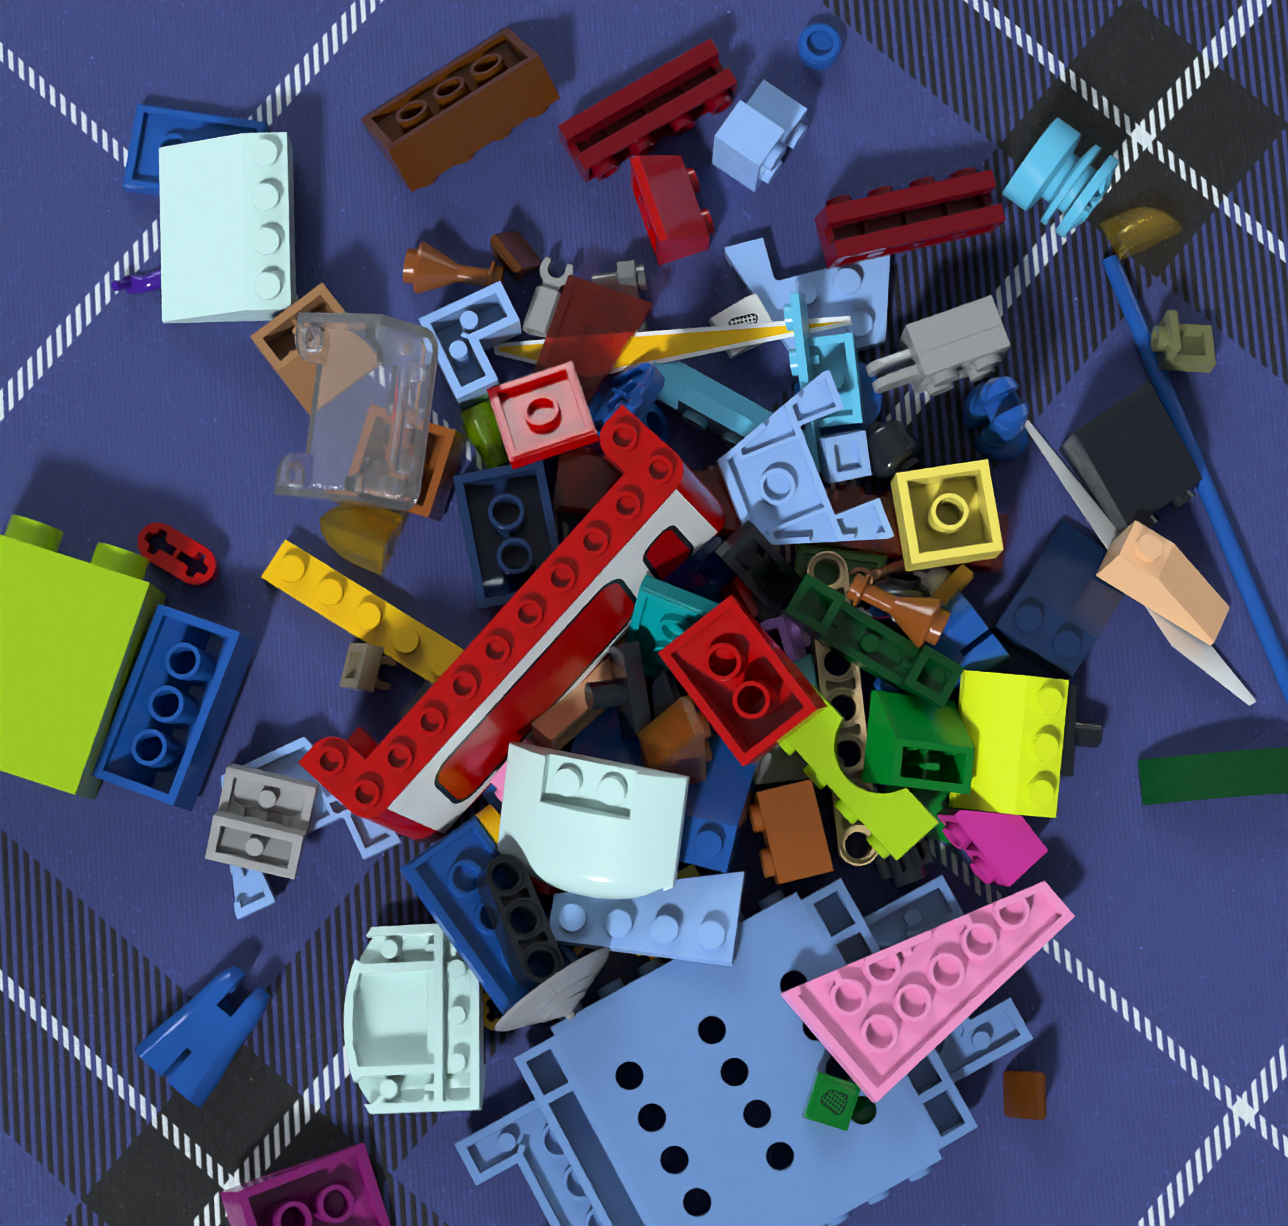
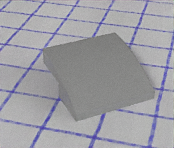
M230 763L226 767L218 811L213 815L205 859L295 880L313 816L319 783Z

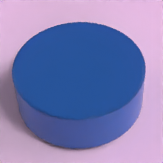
M820 22L810 24L803 29L799 36L797 44L798 56L802 63L811 69H827L835 64L839 58L842 47L841 37L838 31L829 24Z

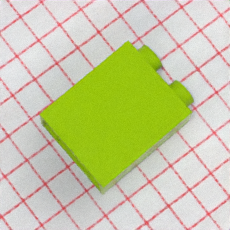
M11 514L4 535L0 534V771L95 800L102 779L91 776L158 603L164 605L167 595L150 582L143 581L150 562L149 559L113 545L97 542L90 563L57 553L64 535L63 531L23 516Z

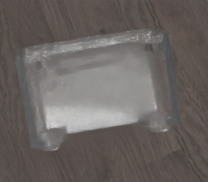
M298 312L295 345L302 359L309 363L317 364L306 452L289 453L283 457L277 469L274 495L391 510L411 509L416 504L421 491L436 377L438 343L434 333L426 327L383 314Z

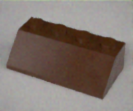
M506 27L366 115L361 121L397 176L413 192L418 188H424L433 184L440 174L454 165L468 162L475 156L478 150L492 141L506 138L514 127L527 119L542 115L549 109L552 103L560 99V96L540 56L512 30Z

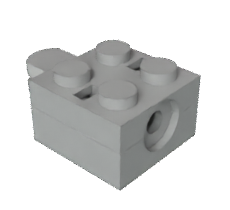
M990 295L907 324L896 346L898 352L877 359L865 368L869 377H875L904 367V369L889 373L875 380L872 383L875 393H883L911 383L915 395L927 391L929 397L951 390L954 388L953 382L969 376L970 381L975 382L996 373L994 367L1002 363V359L1011 344L993 297Z

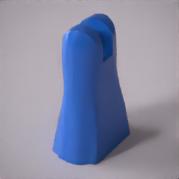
M959 590L942 606L943 609L951 612V616L936 646L926 641L923 644L928 645L963 666L964 670L989 672L1011 659L1007 651ZM961 676L958 682L956 683L953 691L960 687ZM877 677L872 683L878 691L896 693L900 690ZM902 690L899 692V694L910 695Z
M236 965L225 969L215 976L186 1005L159 1025L134 1048L136 1054L160 1076L169 1077L167 1082L188 1101L199 1108L203 1107L222 1079L235 1055L263 1016L271 997L259 986L242 1002L238 1009L232 1006L227 999L237 990L247 975Z

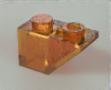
M689 695L679 698L638 733V742L643 767L690 776L689 785L706 780V762L712 760V755L707 738L711 737L708 720L701 710L696 712Z

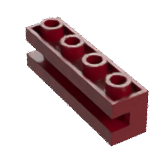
M710 38L559 124V140L585 183L594 178L601 181L616 173L620 169L619 164L632 156L648 155L658 147L657 142L671 134L674 137L685 134L695 126V120L710 112L711 115H717L725 111L734 102L733 98L736 97L738 82L729 67L724 70L719 62V51Z
M969 167L951 173L949 175L950 179L935 182L934 177L929 176L914 180L908 184L909 188L894 191L893 186L889 185L869 191L865 198L852 200L851 195H842L827 200L824 208L814 218L827 269L993 232L1006 221L1002 204L993 205L990 192L996 187L992 169L976 173L975 167Z

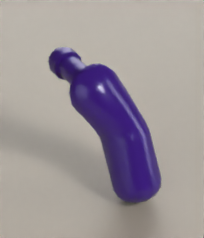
M161 268L147 275H127L122 281L114 280L111 283V288L114 291L125 289L130 294L155 291L161 288Z

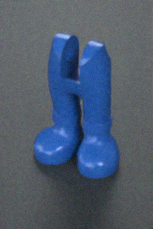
M995 377L988 382L976 385L966 396L963 404L962 422L965 428L976 429L987 425L975 437L973 444L979 453L994 461L1005 462L1014 460L1024 453L1028 445V434L1024 425L1029 414L1028 403L1022 404L1016 393L1019 385L1012 377Z

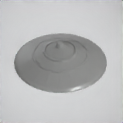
M605 947L596 950L548 978L508 1010L497 1022L494 1030L510 1031L540 1022H548L563 1016L569 1021L575 1018L574 1008L584 997L587 989L607 961L610 948Z

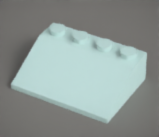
M287 132L240 133L159 147L162 322L271 321L296 302L293 146Z

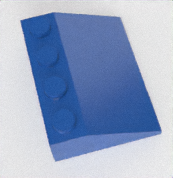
M617 706L607 708L575 736L570 753L690 776L679 861L725 873L734 872L761 759L743 767L719 734L694 740L651 739L650 734L622 739Z

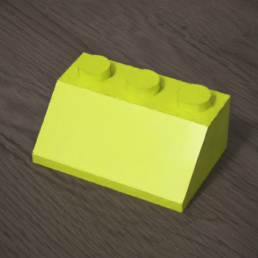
M969 670L962 672L958 711L975 751L970 794L950 793L948 807L1056 818L1069 680Z

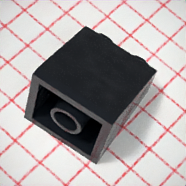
M1146 382L1079 428L1059 449L1064 459L1120 534L1135 520L1150 528L1160 521L1155 514L1157 511L1168 504L1173 510L1182 506L1196 496L1192 487L1203 479L1149 382Z

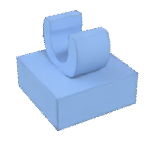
M857 429L817 437L823 482L834 483L872 475L866 430Z

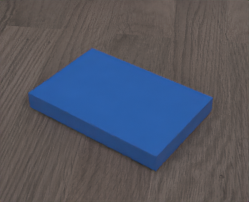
M137 103L122 188L125 192L160 197L159 147L240 133H268V122Z

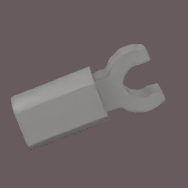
M545 257L541 262L540 277L542 285L535 287L522 326V330L527 334L542 339L551 338L564 299L561 290L567 288L572 283L574 277L573 265L567 264L564 275L559 278L552 277L549 274L552 263L549 257Z

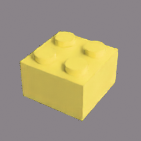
M988 459L895 474L891 481V489L906 572L993 559L1004 550Z

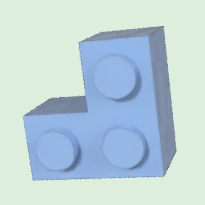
M763 79L748 102L744 103L740 100L715 134L712 164L753 192H756L763 181L769 185L783 165L781 158L786 148L789 146L794 150L808 130V127L804 125L807 108Z
M501 281L419 318L422 331L460 410L488 398L486 389L499 385V382L484 351L522 334L520 320Z

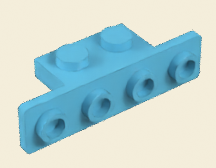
M794 292L790 293V303L784 305L786 328L788 331L794 330L796 348L789 350L792 375L799 376L801 390L820 373L830 370L844 406L839 411L804 424L806 443L818 473H822L817 437H822L821 428L865 422L856 339L854 332L810 338L805 293Z
M679 360L661 364L655 361L653 363L665 378L664 387L656 400L682 414L681 418L692 427L701 431H705L707 428L722 437L721 441L730 448H733L773 414ZM802 430L804 438H806V433Z

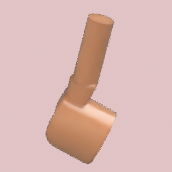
M904 559L871 570L864 567H855L848 574L850 577L859 572L866 575L870 573V584L873 585L876 581L885 578L888 572L904 571Z

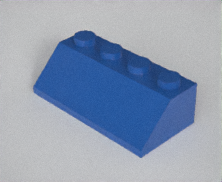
M158 603L91 776L192 812L257 641L239 631Z

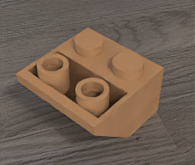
M323 282L250 336L257 349L311 418L382 365L356 325Z

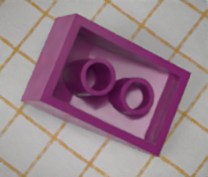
M359 1143L258 1177L220 1192L230 1226H391L364 1143Z

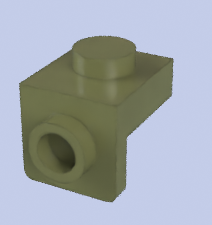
M1167 310L1159 325H1155L1151 333V349L1153 352H1157L1158 370L1210 373L1216 365L1212 325L1181 324L1178 320L1177 310Z

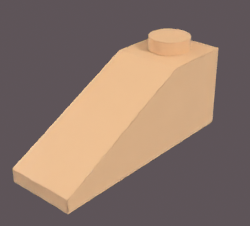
M1136 520L1111 542L1096 574L1103 581L1208 645H1212L1215 642L1230 609L1228 604L1174 543Z

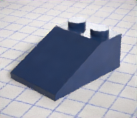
M1062 521L990 628V631L996 638L1057 679L1068 680L1073 677L1125 594L1096 576L1107 550Z

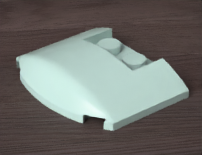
M512 741L509 743L497 851L502 855L509 854L520 859L526 867L528 874L533 878L563 891L582 896L605 899H630L648 895L662 888L663 891L668 890L676 885L690 776Z
M438 924L371 927L366 937L372 938V940L361 955L360 960L355 959L344 1005V1040L349 1069L353 1081L359 1084L360 1089L370 1103L364 1104L370 1114L482 1110L486 1079V1064H484L483 986Z

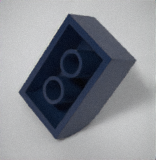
M543 460L514 470L511 465L453 476L479 611L505 606L559 546Z

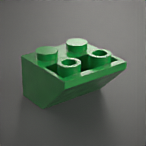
M872 690L862 782L970 794L975 748L955 702L947 700L945 706L939 708L912 695Z

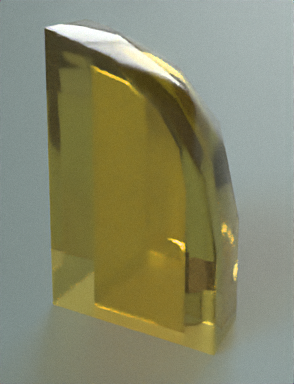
M1146 206L1126 210L1099 223L1115 254H1118L1120 261L1182 232V227L1175 218L1161 209Z
M363 502L345 503L329 509L319 519L321 533L327 543L341 557L359 567L382 575L391 559V556L387 554L388 545L395 535H400L404 516Z

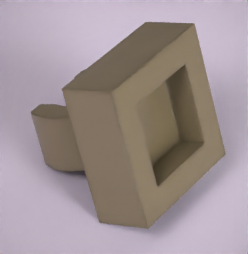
M350 643L339 686L365 692H374V689L389 690L391 684L382 682L377 676L379 667L381 665L396 666L397 661L390 656H384V648L368 643Z

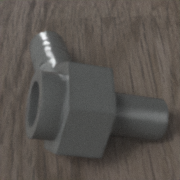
M635 260L616 262L617 271L592 274L594 292L620 290L622 303L628 307L630 333L647 332L645 306L640 301L639 291L647 290L644 263L636 264Z

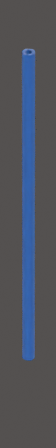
M1118 254L1109 256L1101 262L1157 396L1203 478L1195 487L1288 706L1287 656L1167 370H1158L1157 352H1153L1151 349V332Z

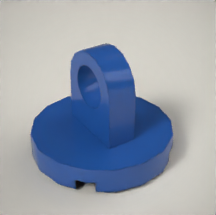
M640 362L628 367L612 378L609 384L613 388L606 395L600 391L592 398L588 408L598 436H600V431L605 422L621 405H624L662 441L667 443L670 436L669 425L662 411L654 403L664 387L665 378L654 364L652 366L649 362Z

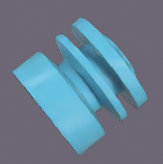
M1057 117L1021 163L1002 195L1025 211L1030 209L1042 197L1048 204L1040 222L1047 225L1057 211L1060 210L1065 216L1055 232L1065 238L1070 230L1085 222L1111 186L1114 171L1120 161L1110 155L1099 170L1093 168L1091 165L1102 148L1094 145L1079 158L1074 154V151L1082 134Z

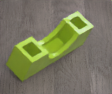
M812 685L828 707L779 745L789 756L797 751L808 763L802 769L804 773L820 790L828 785L840 798L834 803L835 807L852 825L858 819L871 832L866 838L867 842L883 859H886L891 854L897 861L930 832L939 821L909 788L891 793H874L859 787L846 775L840 764L837 749L839 733L845 718Z

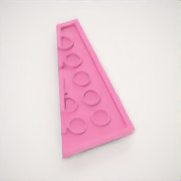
M1043 881L784 991L780 995L872 1103L878 1102L1068 924L1075 915L1051 887Z

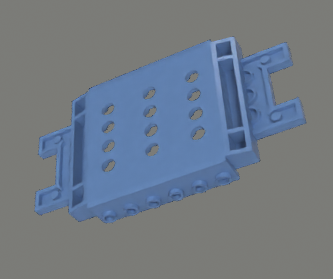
M939 875L865 917H862L841 878L802 899L799 898L797 892L785 897L782 889L757 902L761 908L759 912L746 919L742 912H740L733 967L671 959L664 963L662 957H656L636 968L641 977L626 985L623 984L621 978L614 980L596 990L600 999L586 1007H583L579 1001L574 1008L575 1018L570 1021L565 1016L558 1018L559 1022L550 1027L554 1034L553 1036L514 1057L535 1099L459 1140L454 1145L476 1186L518 1163L550 1226H824L826 1224L828 1226H835L853 1215L851 1210L867 1201L869 1205L879 1202L894 1192L893 1186L906 1179L913 1182L933 1171V1164L943 1159L938 1150L978 1127L954 1083L1027 1043L1033 1037L1011 997H1007L975 1016L967 1017L878 1102H874L876 1113L870 1122L859 1124L851 1119L848 1130L844 1131L803 1118V1109L815 1072L817 1070L826 1073V1063L832 1055L819 1040L809 1039L805 1035L803 1021L780 995L782 993L780 981L783 975L789 971H799L808 982L963 916L964 913L943 875ZM708 1016H716L725 1024V1036L720 1042L715 1044L705 1043L698 1034L700 1022ZM730 1058H739L748 1067L746 1080L737 1086L728 1085L721 1077V1067ZM628 1061L637 1063L642 1068L644 1075L642 1083L637 1088L630 1090L622 1088L617 1083L615 1077L617 1068L622 1063ZM851 1077L847 1079V1081L855 1083ZM860 1089L858 1096H866ZM752 1100H762L770 1107V1120L763 1127H751L744 1120V1108ZM650 1103L661 1106L666 1114L665 1124L657 1131H647L638 1122L640 1109ZM776 1142L787 1143L791 1146L794 1153L791 1165L782 1170L772 1168L766 1160L768 1148ZM670 1146L682 1147L688 1154V1165L680 1173H669L661 1165V1154ZM693 1188L704 1189L711 1197L709 1210L700 1216L689 1214L683 1205L685 1194Z

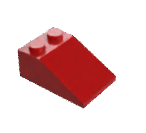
M733 595L726 598L658 652L659 656L743 767L757 762L828 707L800 669Z

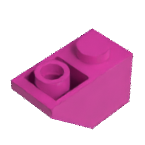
M942 809L936 814L945 825L942 830L946 838L956 848L964 849L973 861L970 864L972 871L981 881L988 885L1010 887L1049 851L1021 815Z

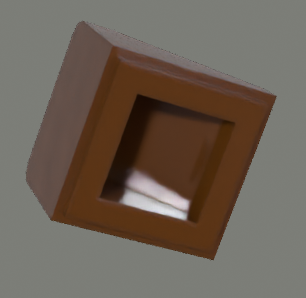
M519 232L496 233L490 237L489 242L493 255L505 267V270L515 282L521 283L540 268L542 260Z
M1038 1070L1004 1071L1003 1104L1005 1116L1045 1120V1117H1047L1046 1076L1043 1072Z

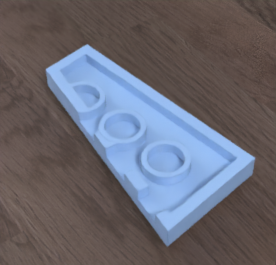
M742 871L676 879V885L673 888L665 891L662 888L648 895L630 899L594 898L570 892L556 893L553 897L549 926L556 943L561 945L592 949L609 947L610 951L733 967L746 875Z

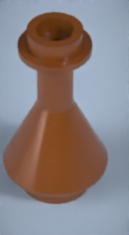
M422 241L418 249H407L403 267V283L413 284V291L416 294L457 282L488 287L501 281L503 285L505 267L497 266L496 261H492L489 269L460 265L426 241Z
M860 573L856 574L846 595V598L853 601L852 606L856 607L863 600L888 612L916 647H922L925 641L936 646L951 616V612L942 608L943 598L897 597L870 584V573H867L866 576Z

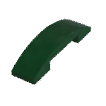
M808 573L804 575L783 612L788 619L841 657L882 681L936 707L943 708L965 669L963 666L926 644L920 648L916 647L912 641L845 602L846 596Z
M1288 747L1137 760L1141 806L1288 794Z

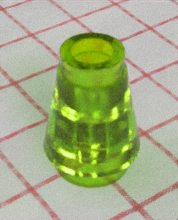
M490 400L459 413L463 424L460 425L461 429L486 463L488 469L509 461Z

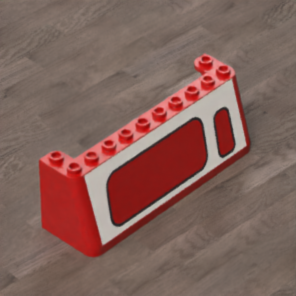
M621 405L605 422L599 437L601 448L605 453L603 457L622 474L620 479L382 742L379 743L363 727H358L347 740L339 737H326L319 740L298 762L356 816L420 843H433L444 838L492 784L490 779L507 761L509 743L512 741L522 743L525 739L533 737L531 724L580 685L609 656V648L619 645L628 635L639 588L645 575L673 585L723 530L726 523V511L721 501L674 450L624 405Z

